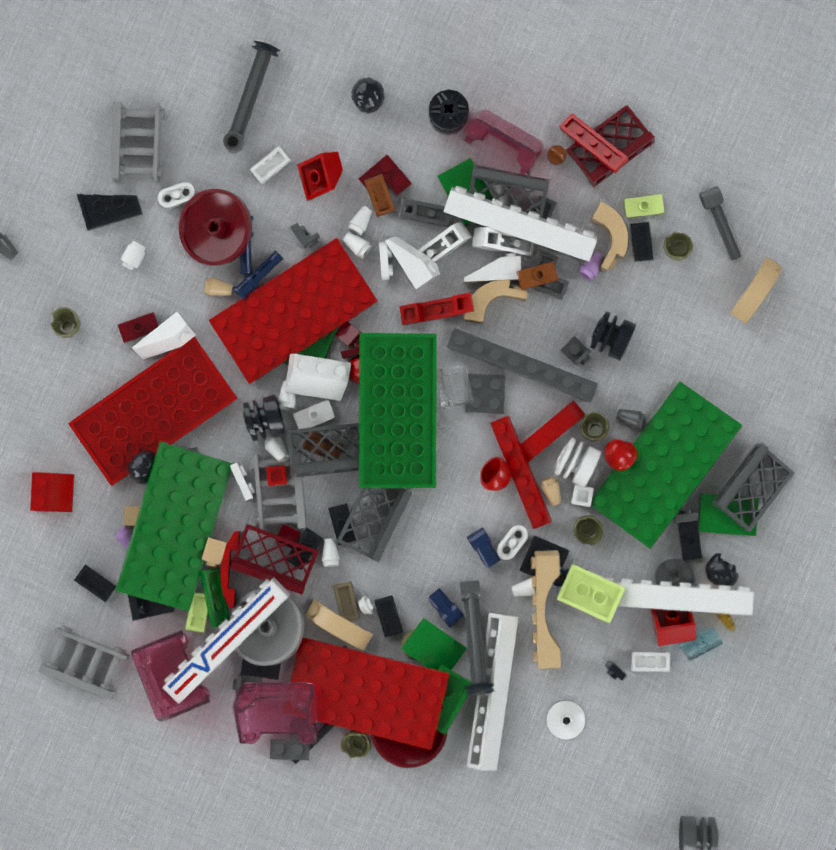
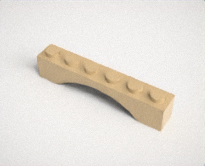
M535 551V557H531V567L535 569V576H532V588H535V595H532V607L536 606V614H532V624L536 625V632L532 633L533 644H536V651H533V662H537L538 669L561 668L560 645L552 636L545 620L546 598L553 582L560 574L559 552Z

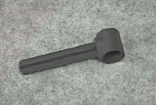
M716 186L699 193L703 207L707 210L710 209L730 259L736 260L740 258V251L721 207L724 199L719 187Z

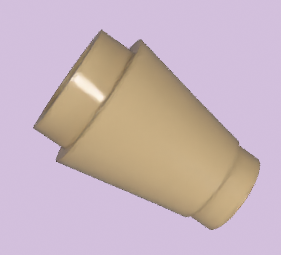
M213 277L211 279L206 278L204 293H207L208 296H231L232 284Z
M555 476L541 480L542 485L540 487L550 505L555 506L562 503L559 480H556Z

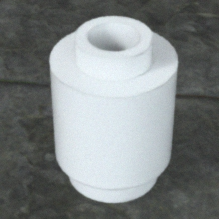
M135 241L128 244L120 259L123 262L122 266L129 270H133V268L138 269L145 255L146 247Z

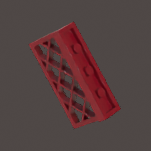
M628 105L593 129L602 137L614 138L613 146H616V139L628 140L626 147L623 149L617 148L628 157L627 163L655 143L654 135L645 128ZM627 112L631 117L630 123L619 122L620 116ZM607 125H616L615 135L605 134L604 128ZM618 126L629 127L628 136L617 135ZM632 127L640 128L644 134L639 137H631ZM576 142L566 149V152L585 174L593 188L614 173L604 164L599 166L601 162L596 158H588L586 150L584 157L576 156L572 151L577 147H581ZM586 161L597 162L596 169L589 173L585 168Z
M246 523L230 563V569L263 581L266 579L271 581L275 578L285 589L303 595L319 550ZM248 530L257 532L259 539L249 543L246 537ZM269 537L274 538L277 546L267 550L263 540ZM261 541L265 551L254 555L251 545ZM287 544L293 545L295 552L285 556L281 547ZM247 547L252 554V557L246 560L238 557L240 551ZM279 548L283 558L272 562L269 552ZM304 551L312 552L311 560L303 563L299 553ZM267 554L270 564L265 566L259 565L256 558ZM297 555L301 564L290 568L287 559ZM285 561L289 570L283 573L277 572L274 565ZM303 567L305 572L303 581L296 579L292 571Z

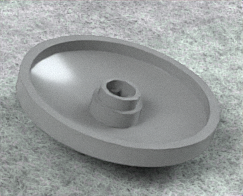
M257 589V590H254V591H252V592L246 594V595H245L243 598H241V599L239 600V602L236 604V606H235V608L233 609L232 613H233L239 606H241V607L243 608V607L247 604V602H246L245 600H246L253 592H254L255 594H257V593H258L260 590H262V589ZM288 596L235 649L236 652L246 661L260 666H273L289 659L298 649L304 634V619L296 601L291 596Z

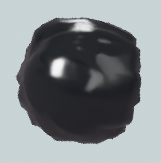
M370 77L362 78L353 86L351 98L354 105L361 112L367 114L374 113L383 104L385 99L384 88L380 82Z
M141 451L127 464V472L132 480L138 484L147 485L156 456L155 452Z
M721 553L714 554L705 567L708 580L718 586L735 585L739 578L738 573H736V566L720 558Z

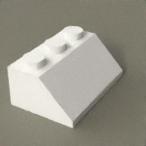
M290 354L285 392L341 401L348 384L351 363Z

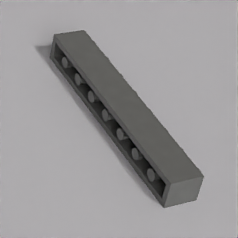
M454 328L447 345L449 349L589 403L592 401L598 385L596 382Z

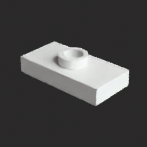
M278 146L249 170L260 184L263 185L288 165L291 160L281 147Z
M329 400L293 414L299 429L311 428L336 418Z
M631 651V671L670 672V652Z

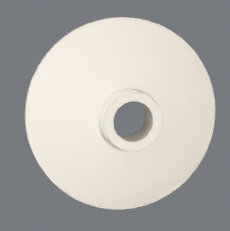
M560 701L554 704L548 711L547 725L551 733L556 737L572 739L583 730L585 715L578 704L572 701ZM565 717L570 718L568 724L563 723Z

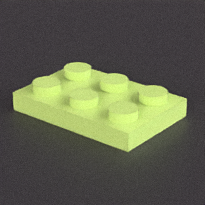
M572 564L557 600L610 623L626 587Z

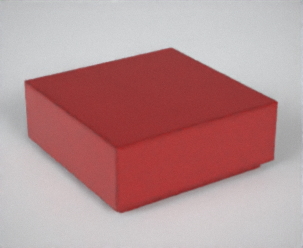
M286 465L266 467L268 486L287 485Z

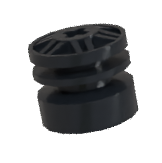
M447 89L438 92L430 101V124L434 130L444 135L457 134L463 130L467 124L469 114L467 100L456 90ZM445 108H452V114L450 112L446 114Z
M606 311L601 319H599L593 331L590 348L595 349L599 342L601 346L598 352H602L608 346L610 347L608 356L620 361L631 340L636 324L624 319L620 326L616 325L618 316L614 315L612 321L609 322L608 319L611 313Z
M276 395L263 397V407H259L258 402L253 400L254 409L252 410L249 402L243 403L245 425L253 441H258V431H260L262 439H266V429L270 430L272 436L285 434L283 418Z

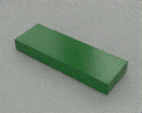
M219 567L200 571L211 628L219 627L226 619L230 621L227 602L221 585V574Z

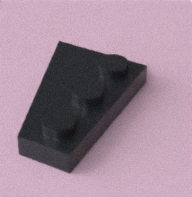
M77 194L88 231L143 215L137 195Z

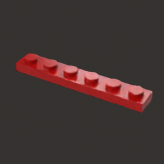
M508 415L491 422V427L504 459L511 469L513 481L533 530L551 523L552 519L510 416Z

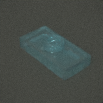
M714 627L697 635L696 640L680 644V648L688 661H691L722 645L723 642Z

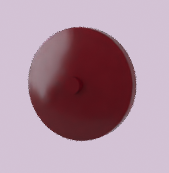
M222 189L201 191L187 202L179 220L181 243L186 252L194 260L202 264L221 266L231 263L244 252L251 238L252 221L249 210L245 203L232 192Z
M438 730L436 731L432 750L371 735V739L377 752L387 762L402 768H417L428 764L439 755L446 743L448 732L445 735Z

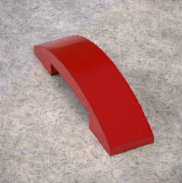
M471 292L433 301L399 306L402 325L433 321L474 312Z
M574 400L521 443L528 462L586 415Z
M235 531L230 537L221 563V585L229 608H235L237 589L229 588L231 551L237 549L241 531Z

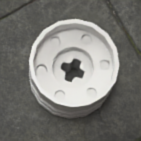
M571 438L563 447L557 459L554 474L559 476L564 468L566 470L563 478L566 479L572 472L574 473L572 482L584 488L595 469L601 451L589 447L583 453L581 452L583 443L580 442L575 449L573 447L576 439Z

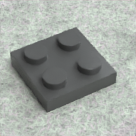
M467 374L465 412L504 414L505 375Z

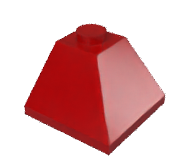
M338 152L320 153L297 164L306 200L310 201L335 189L343 171Z

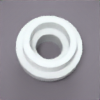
M363 596L358 601L359 607L364 615L372 614L375 604L371 598Z

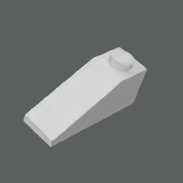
M461 221L450 226L419 249V251L436 263L471 239L472 235Z
M489 227L474 228L472 247L532 257L534 243Z
M397 236L385 241L415 289L426 285L440 275L437 264L430 257Z
M507 253L505 257H500L464 277V284L489 283L497 280L519 281L516 272L521 270V256H516V253Z
M176 312L132 348L142 359H146L179 348L196 334L181 315Z

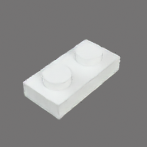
M239 463L230 465L245 500L253 499V493L256 492L252 483H247L245 476H247V472L244 466H240Z

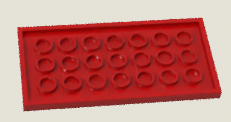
M335 238L248 294L245 300L237 301L208 321L247 382L251 385L289 360L290 354H299L310 345H313L378 303V300L339 240Z
M194 336L183 346L165 355L68 424L109 484L114 486L129 475L127 464L139 452L148 450L157 453L160 442L173 445L238 398Z
M303 637L298 647L283 712L432 750L450 673Z

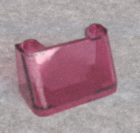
M479 111L464 129L462 140L471 145L475 140L484 141L488 134L494 136L519 151L516 161L521 165L520 174L530 175L543 153V143L491 111Z
M182 630L131 651L135 667L154 715L159 722L170 720L210 702L209 690L202 685H198L179 704L162 688L166 684L164 680L172 672L176 674L180 670L178 666L185 659L189 661L185 653L189 640Z
M245 683L239 687L233 704V712L240 744H254L260 739L261 734H298L299 742L304 744L316 743L315 687L312 683Z

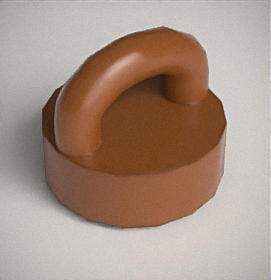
M554 145L549 149L547 158L550 163L559 165L565 161L567 153L562 146Z

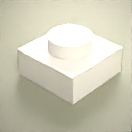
M574 485L571 504L590 507L594 488H583L579 485Z

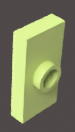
M662 194L624 199L626 219L664 214Z
M195 592L188 612L185 630L204 634L208 617L207 605L204 594Z

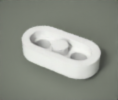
M183 182L161 190L158 194V202L164 208H173L187 203L195 196L196 191L192 184ZM184 190H189L188 196L183 195ZM166 196H171L170 202H165Z
M379 242L382 280H390L389 276H393L392 264L389 265L388 257H392V252L386 242Z
M515 525L508 531L497 547V553L502 559L509 560L516 555L528 538L526 528L521 525ZM516 531H520L522 533V536L520 538H516L514 536ZM505 546H508L510 548V552L508 554H505L503 552V548Z

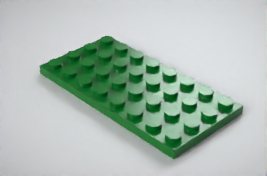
M359 333V488H436L437 334Z
M679 381L634 441L633 445L638 453L634 464L624 471L613 469L592 497L591 506L651 550L743 425Z
M164 442L159 443L115 591L178 609L190 610L200 571L204 563L202 556L208 537L211 538L230 476V465H233V463Z

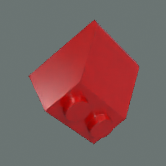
M32 472L30 511L73 512L74 474Z
M650 608L658 646L696 640V624L692 611Z

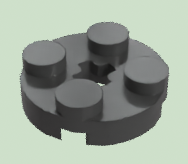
M668 559L657 567L655 571L656 584L660 585V581L670 582L671 578L669 575H674L677 572L679 581H675L672 585L680 586V582L691 583L692 587L694 574L690 566L683 560Z

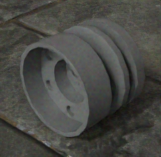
M694 816L680 817L679 850H717L719 834L715 817H709L708 823L705 817H701L699 825H696Z

